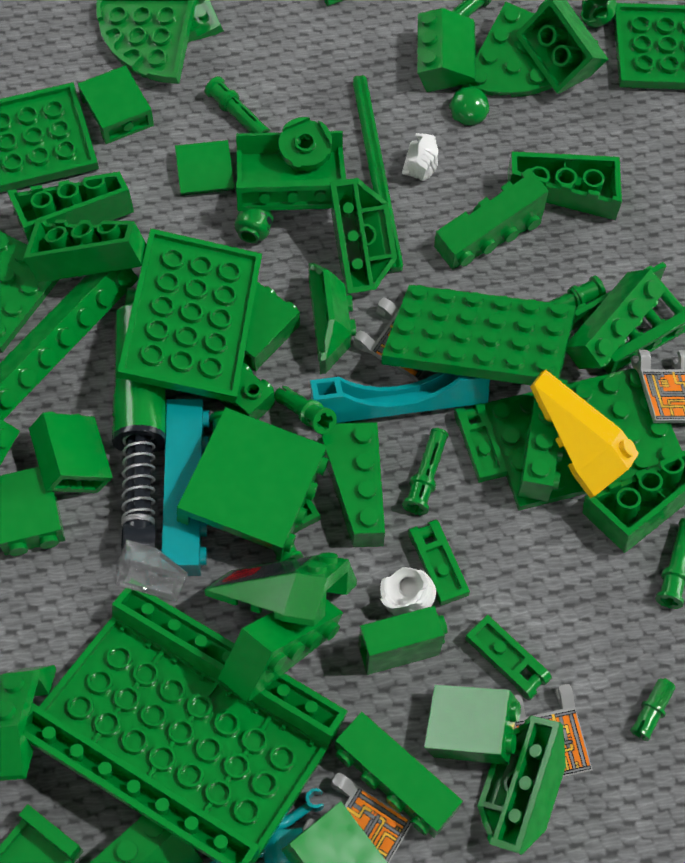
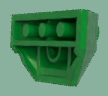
M359 178L330 182L331 215L340 269L347 293L352 294L376 290L397 259L389 204Z
M308 263V280L320 374H326L351 347V336L356 335L355 319L349 318V312H353L352 296L346 295L345 284L328 269L315 263Z
M532 715L525 720L524 724L514 729L513 734L516 735L517 743L515 753L510 755L509 765L491 763L477 806L488 835L489 844L520 855L546 831L566 768L563 724Z

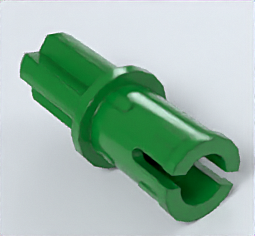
M665 678L658 679L647 701H642L641 703L642 710L630 731L638 738L643 735L642 739L644 741L650 740V736L659 719L664 718L666 715L664 710L675 691V684L670 682V680Z

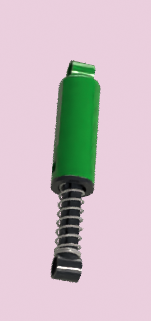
M127 287L125 305L119 308L116 313L115 375L112 408V444L115 448L122 451L125 456L122 461L125 467L122 472L125 478L122 483V487L125 489L122 493V499L125 502L121 507L125 513L121 517V554L153 556L155 548V519L151 516L155 514V511L151 509V505L155 503V500L151 498V494L155 492V489L151 487V483L155 481V477L151 476V472L155 470V466L151 465V461L155 459V456L151 453L159 451L166 443L165 388L116 378L137 289Z

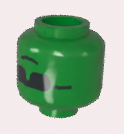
M250 209L239 211L234 228L240 239L254 244L268 237L274 216L271 210Z

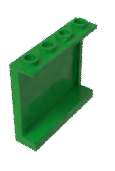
M330 131L332 136L330 159L317 169L304 170L303 172L294 171L281 158L278 141L282 132L236 134L237 211H247L250 209H261L263 211L331 209L330 182L346 180L343 131ZM302 139L300 147L304 149L310 148L312 142H306L305 139Z
M225 407L177 506V521L188 525L191 518L275 550L277 551L276 560L281 561L284 551L290 553L296 535L292 533L295 526H302L308 510L303 508L306 500L312 501L318 488V483H315L318 474L323 476L329 462V459L325 457L327 446Z

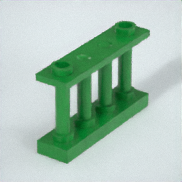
M664 262L655 267L649 266L645 269H651L666 290L660 298L671 309L674 316L665 320L661 319L653 309L649 310L644 317L651 324V330L643 333L642 331L639 332L636 328L633 329L628 335L629 342L619 347L611 356L610 362L603 367L608 374L617 372L631 364V358L639 356L638 350L652 352L685 333V306L681 305L661 281L666 268ZM610 292L588 304L582 303L577 306L572 330L584 324Z

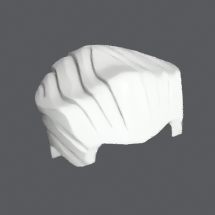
M416 133L415 136L419 140L410 142L402 175L425 181L432 176L438 166L436 137L429 134Z
M403 567L381 581L380 600L394 616L431 607L436 597L434 582L422 570Z

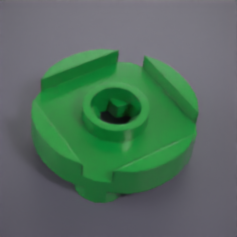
M309 117L295 118L285 124L278 141L280 156L296 172L317 169L331 157V133L327 126L320 121L317 123L310 120ZM301 140L311 141L310 148H301Z

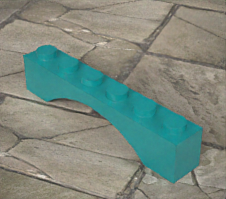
M438 372L428 378L410 384L374 387L353 383L341 377L310 380L311 399L319 401L323 407L332 409L337 416L336 423L488 403L490 379Z

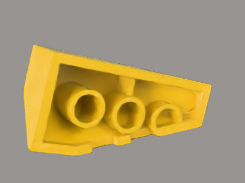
M547 370L542 371L530 388L545 419L553 422L559 437L555 440L559 448L564 446L572 463L568 464L572 475L587 495L592 498L629 470L639 452L622 429Z

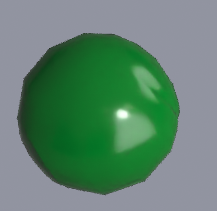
M582 0V11L580 14L582 21L585 25L593 28L602 27L615 16L618 5L616 0Z
M463 87L455 92L450 101L449 109L454 120L463 125L475 126L487 117L489 102L486 95L480 89Z

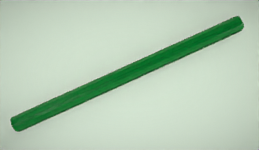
M356 75L353 78V87L373 191L389 204L397 259L389 271L391 273L401 272L403 270V260L367 77Z

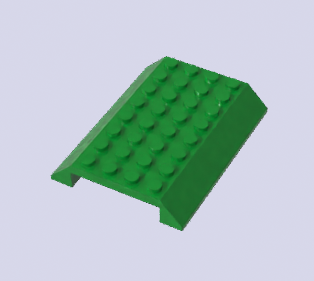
M130 582L113 602L112 618L42 704L37 706L32 703L23 734L30 744L215 862L255 863L326 755L348 711L285 673L247 703L218 679L235 643L133 582Z

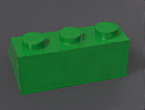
M547 0L515 34L557 94L591 77L608 60V57L567 0Z
M444 8L418 13L417 73L426 92L476 82L474 19Z
M142 816L90 863H203L204 861L192 846L145 816Z

